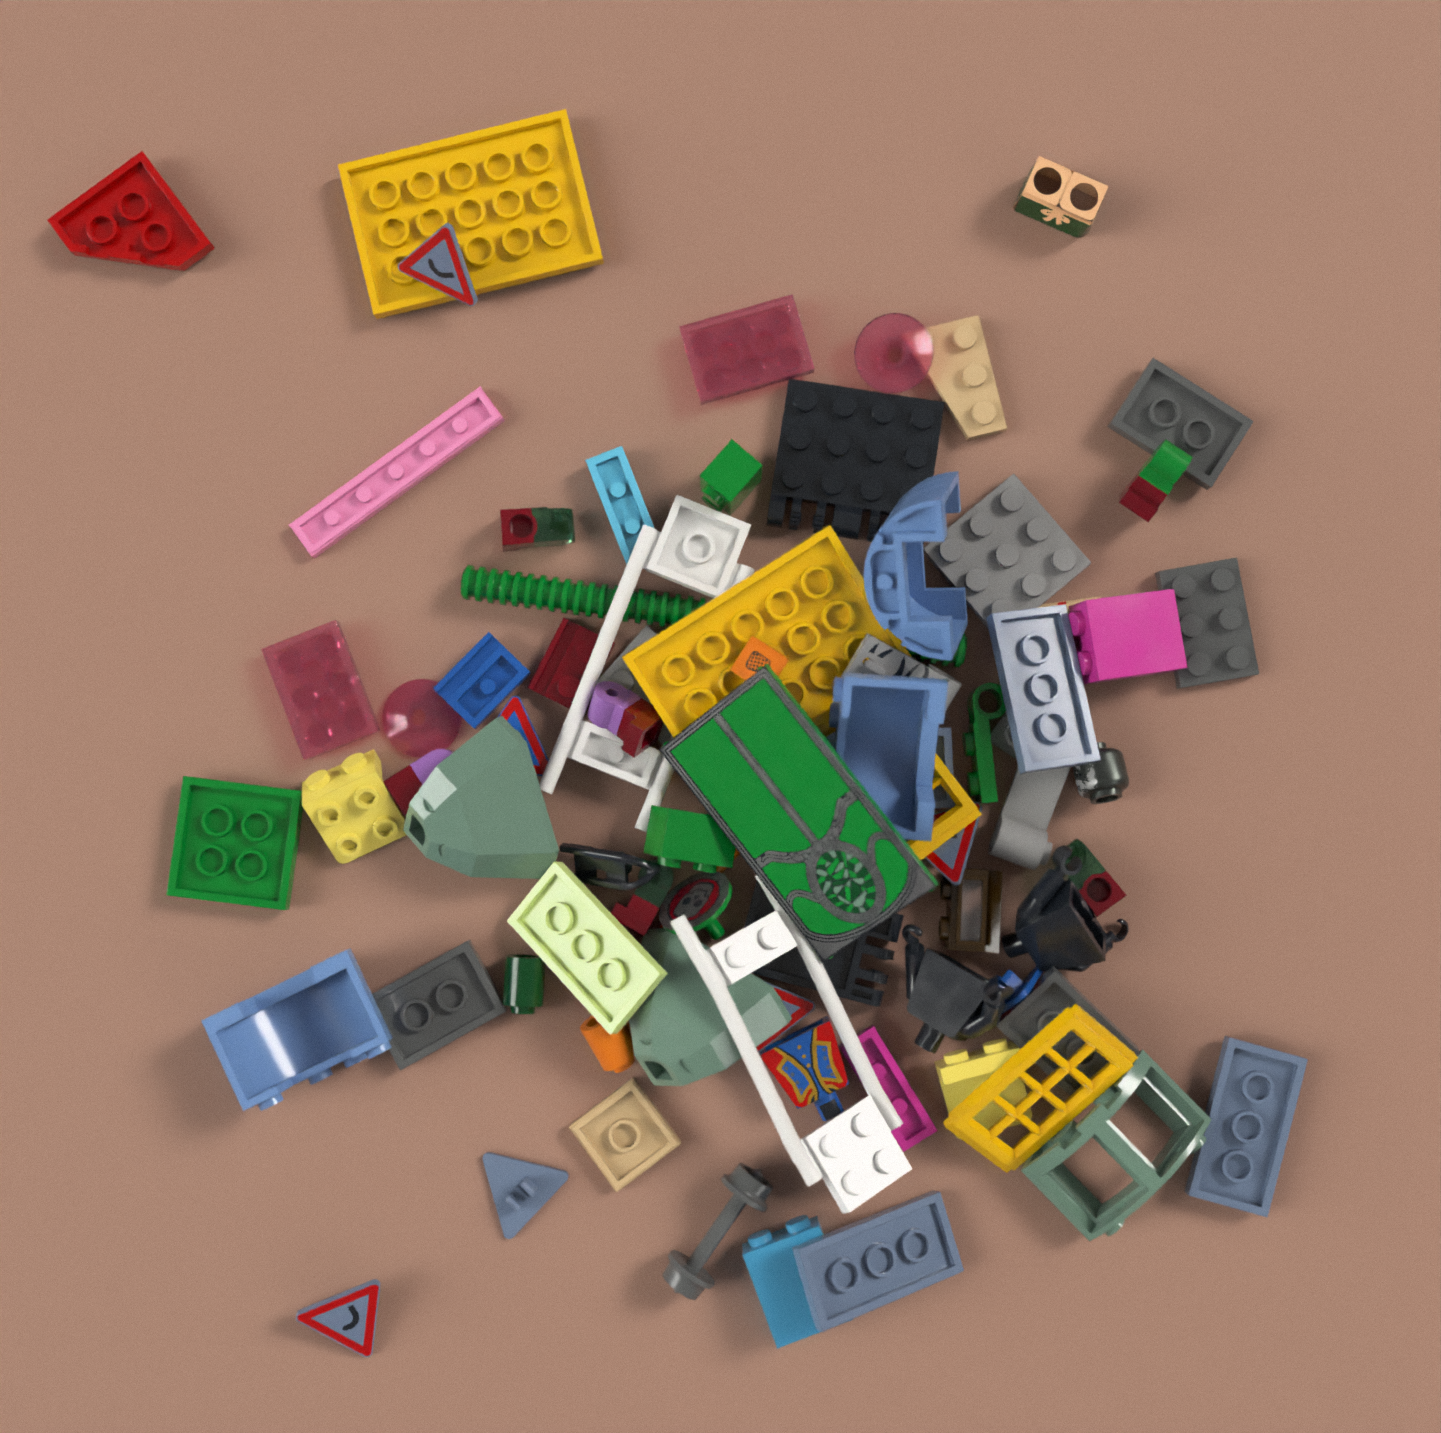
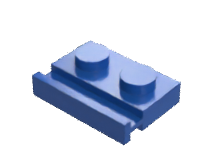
M488 632L433 689L471 727L477 729L531 672Z

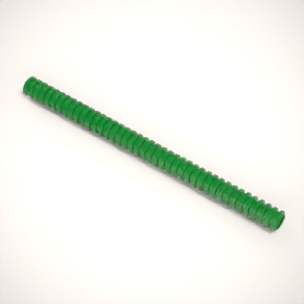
M467 565L461 579V595L464 600H470L471 597H475V601L482 602L484 598L487 599L488 603L494 604L495 600H499L500 605H506L507 602H511L514 607H518L521 603L524 604V608L530 609L532 605H535L537 610H543L544 607H548L550 612H555L557 608L561 609V613L565 614L568 613V610H572L574 615H580V612H585L587 617H592V614H598V618L604 619L605 615H607L618 585H615L614 589L609 588L608 584L605 583L598 587L596 582L584 585L583 580H578L576 584L572 583V579L566 578L564 582H561L559 577H553L552 580H548L546 575L535 578V574L529 573L527 577L523 576L522 572H516L515 575H511L509 570L499 573V570L496 568H492L489 572L486 570V567L481 566L478 570H475L473 565ZM640 588L638 592L633 591L622 621L628 622L630 618L635 619V623L640 624L644 620L647 621V625L659 622L660 627H665L666 624H674L707 603L706 597L694 600V596L689 595L688 599L682 598V594L678 593L675 597H671L669 592L657 595V591L652 590L651 594L645 593V589ZM964 633L952 660L929 658L909 649L907 650L911 657L917 658L919 662L923 663L924 659H929L930 664H936L937 661H941L944 666H948L950 662L954 663V667L960 668L965 660L967 637Z

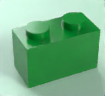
M731 439L700 474L701 492L704 495L702 500L711 509L719 512L724 510L731 516L761 482L763 465Z
M651 805L643 853L658 856L657 864L681 868L682 861L693 862V870L716 873L717 866L733 867L736 848L710 815Z

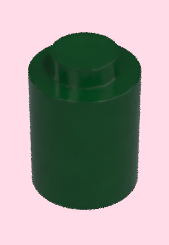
M506 955L503 1005L511 1006V1013L534 1014L535 1007L543 1006L545 962L538 955Z

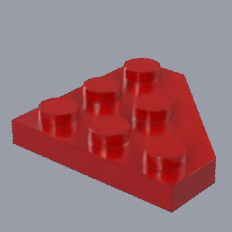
M143 151L47 219L69 251L75 256L185 271L215 249L211 241Z

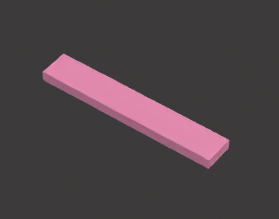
M479 387L290 523L289 526L309 554L316 558L505 420L482 388Z

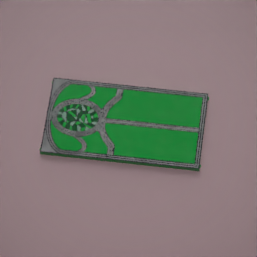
M768 664L759 667L756 673L673 739L665 742L663 747L659 749L823 961L833 958L836 953L926 893L932 892L939 884Z

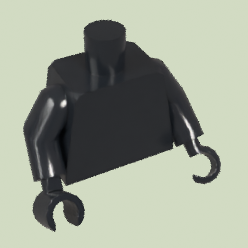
M1060 846L1054 851L1052 858L1056 867L1054 870L1048 869L1020 903L1016 913L1015 932L1002 937L1003 948L1009 958L1029 953L1039 970L1044 972L1048 971L1052 966L1057 970L1083 972L1095 963L1106 961V953L1113 947L1111 942H1121L1125 939L1129 930L1128 923L1120 918L1117 920V922L1121 923L1120 932L1117 935L1112 931L1105 933L1071 879L1064 880L1063 877L1066 874L1075 875L1082 869V860L1077 856L1072 857L1065 864L1066 859L1072 854V849L1068 846Z
M913 924L904 926L902 935L908 943L905 946L906 998L909 1001L907 1011L924 1022L914 1042L921 1048L935 1054L945 1035L953 1040L966 1041L968 1039H975L999 1024L1005 999L1014 993L1013 987L1008 985L1002 988L997 984L1000 978L999 975L987 979L943 952L928 948L925 952L924 945L919 943V939L910 933L911 931L917 936H921L923 934L922 930Z

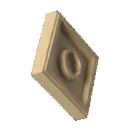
M635 1077L631 1078L569 1126L616 1193L681 1144L680 1138Z

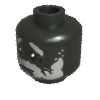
M1097 742L1101 760L1092 764L1073 766L1072 768L1079 795L1090 799L1092 804H1104L1123 797L1122 792L1129 786V777L1122 752L1115 748H1107L1105 742Z

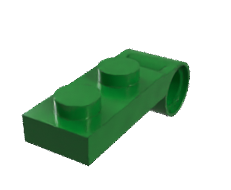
M986 683L973 689L968 696V732L962 734L965 756H971L973 771L967 772L968 792L970 796H975L976 802L979 803L998 802L989 720L998 718L1006 712L1001 686L996 683ZM983 691L991 692L997 699V707L992 713L984 712L979 707L978 698Z

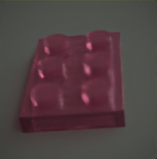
M793 294L679 326L701 405L814 373L815 368Z
M333 620L261 649L303 760H310L381 732L339 621Z

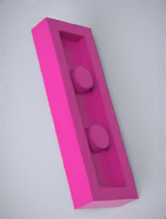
M872 1024L859 1032L857 1036L884 1092L903 1122L901 1126L892 1130L891 1133L902 1151L905 1152L938 1130ZM843 1043L839 1045L841 1051L860 1080Z

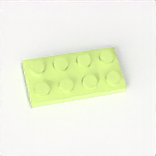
M554 861L507 920L610 1035L617 1034L668 974L563 862Z

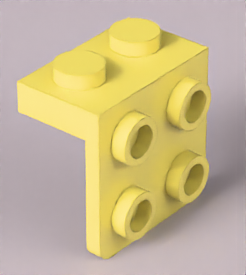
M374 749L364 754L355 753L347 757L342 764L327 771L318 770L312 773L306 781L302 782V806L337 862L341 864L348 863L406 836V833L403 831L406 818L383 782L381 760Z
M1004 1038L984 1043L982 1049L967 1052V1049L955 1050L944 1054V1059L934 1061L948 1113L1016 1054L1020 1048L1012 1041L1007 1042ZM1017 1078L999 1096L1012 1106H1015L1027 1095L1024 1082ZM991 1101L973 1119L988 1130L1006 1112ZM1031 1107L1023 1113L1030 1120L1032 1118ZM1015 1120L1008 1127L1019 1125L1020 1123Z

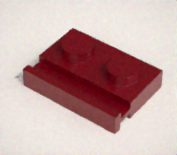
M563 617L528 688L570 709L599 635ZM613 642V644H612V647H611V649H610V652H609V654H608V657H607V659H606V662H605V664H604V667H605V665H606V663H607V661H608V659H609V657H610V655H611V653H612V651H613V649H614V647H615V645H616L614 642Z

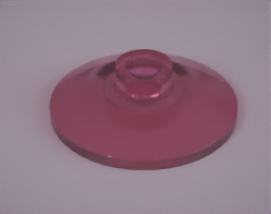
M902 313L884 314L870 321L860 332L854 349L855 365L862 379L872 388L884 393L905 392L917 386L929 372L934 354L933 343L927 329L917 319ZM893 349L902 351V358L898 362H890L888 360V354Z
M415 679L405 682L389 695L384 705L382 725L385 735L398 751L408 756L421 758L433 750L447 749L455 741L459 733L461 716L433 689L438 684L436 681ZM418 710H422L426 715L425 722L421 725H416L412 719L413 714Z

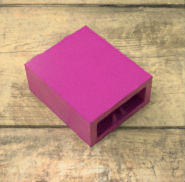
M1174 589L1090 599L1069 606L1070 614L1068 616L1084 684L1169 673L1187 668Z

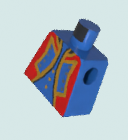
M828 1016L771 1043L760 1052L762 1060L798 1109L814 1102L822 1121L830 1120L844 1111L835 1091L848 1085L849 1081Z

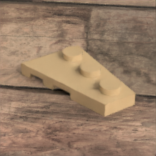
M979 315L902 333V341L914 354L920 364V369L925 377L932 382L941 396L942 402H945V408L967 441L1002 433L1007 430Z

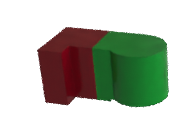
M1163 440L1122 491L1119 503L1149 523L1193 457L1168 440Z

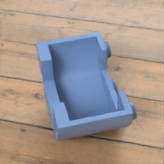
M959 471L932 476L911 488L899 500L876 534L867 552L864 565L866 597L872 613L884 630L888 628L902 641L901 645L920 655L940 660L953 659L968 625L966 588H926L923 542L945 541L947 537L946 513H960Z
M843 673L842 677H834L833 702L837 703H830L829 727L836 728L835 741L828 742L904 839L931 841L935 810L932 783L939 724H944L948 688L947 680Z
M351 948L201 1021L243 1111L257 1104L260 1111H263L284 1100L281 1092L307 1078L310 1085H313L331 1076L333 1072L330 1067L340 1062H343L345 1067L348 1068L366 1058H373L392 1048L389 1040L393 1037Z

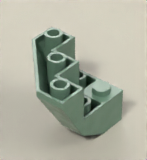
M503 716L495 718L438 764L408 806L403 831L424 856L469 877L540 879L552 863L556 861L559 848L527 742L523 739L520 732L514 729Z
M664 928L648 929L645 936L643 935L641 946L668 974L629 1019L635 1057L654 1086H684L726 1070L740 1060L742 1056L711 992L679 937L666 931ZM701 943V944L703 945L705 951H706L707 949H709L708 946H706V945H704L703 943ZM750 973L727 987L755 1047L759 1046L791 1021L792 1017L774 987Z

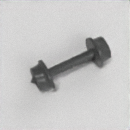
M739 1163L731 1174H724L721 1177L723 1184L733 1193L726 1206L690 1257L676 1250H671L668 1254L670 1262L662 1276L674 1289V1293H680L688 1299L696 1300L706 1288L712 1289L715 1285L712 1276L703 1268L707 1260L746 1204L761 1212H765L768 1208L766 1200L773 1186L763 1177L761 1169H753L746 1164Z

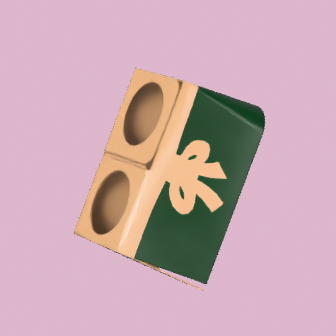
M1039 156L1025 178L1013 207L1019 200L1014 211L1071 236L1080 238L1088 234L1108 186ZM1040 173L1061 182L1060 189L1051 195L1040 193L1034 186L1035 174ZM1074 188L1093 196L1098 201L1095 207L1087 211L1075 208L1070 200L1072 189Z

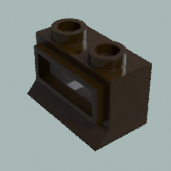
M965 868L959 885H952L944 876L941 877L940 898L941 900H947L946 916H940L938 936L939 940H945V948L948 950L999 953L1002 871Z

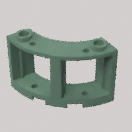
M1143 1049L1140 1050V1054L1137 1056L1138 1059L1132 1063L1134 1066L1092 1102L1095 1106L1078 1123L1074 1119L1030 1156L1021 1169V1172L1089 1241L1104 1233L1107 1236L1115 1234L1122 1227L1125 1219L1151 1198L1177 1171L1187 1157L1197 1152L1206 1142V1137L1203 1134L1212 1119ZM1133 1092L1173 1131L1166 1145L1152 1162L1109 1121ZM1092 1137L1134 1179L1123 1190L1104 1203H1101L1062 1163Z

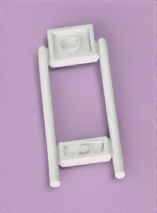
M676 495L662 532L647 525L642 526L565 722L540 780L541 791L552 795L566 759L570 758L649 790L634 827L647 833L651 805H661L675 769L660 750L652 747L647 748L633 758L621 749L623 740L605 728H600L595 724L583 721V717L642 569L715 598L755 571L749 566L736 563L751 524Z
M756 875L755 878L775 911L706 951L685 915L676 918L670 924L711 992L782 1142L807 1186H811L820 1179H823L840 1210L845 1214L854 1210L912 1169L890 1132L901 1126L903 1122L884 1092L818 953ZM794 947H797L868 1094L867 1097L861 1099L802 1139L799 1138L727 989L731 984Z

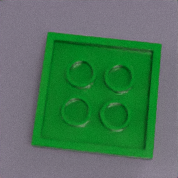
M183 776L166 895L289 910L303 814L302 790Z

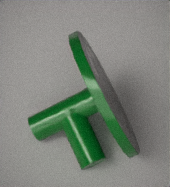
M718 871L716 873L701 872L677 884L666 896L660 907L659 920L664 929L677 935L670 922L685 915L694 932L704 928L711 939L717 940L721 938L725 930L717 920V917L725 910L731 899L732 886L728 878Z

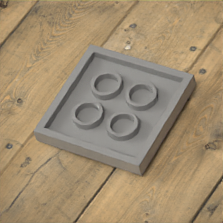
M1012 474L948 527L945 541L930 542L923 548L924 555L953 588H966V604L987 628L986 617L990 614L1038 608L1091 564L1090 560L1015 474Z

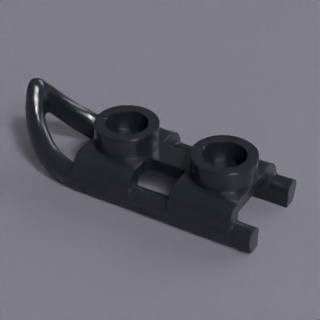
M562 843L559 847L560 852L574 854L576 872L573 874L584 884L617 890H634L648 883L660 870L659 864L626 854L622 851L598 849L573 843ZM632 865L647 869V874L641 879L629 882L628 874L632 871ZM597 869L606 871L607 877L605 879L597 878Z

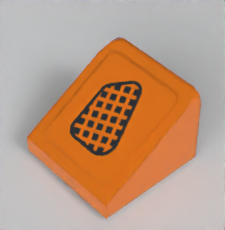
M752 635L730 670L744 680H747L757 672L759 667L768 664L774 673L779 676L789 659Z

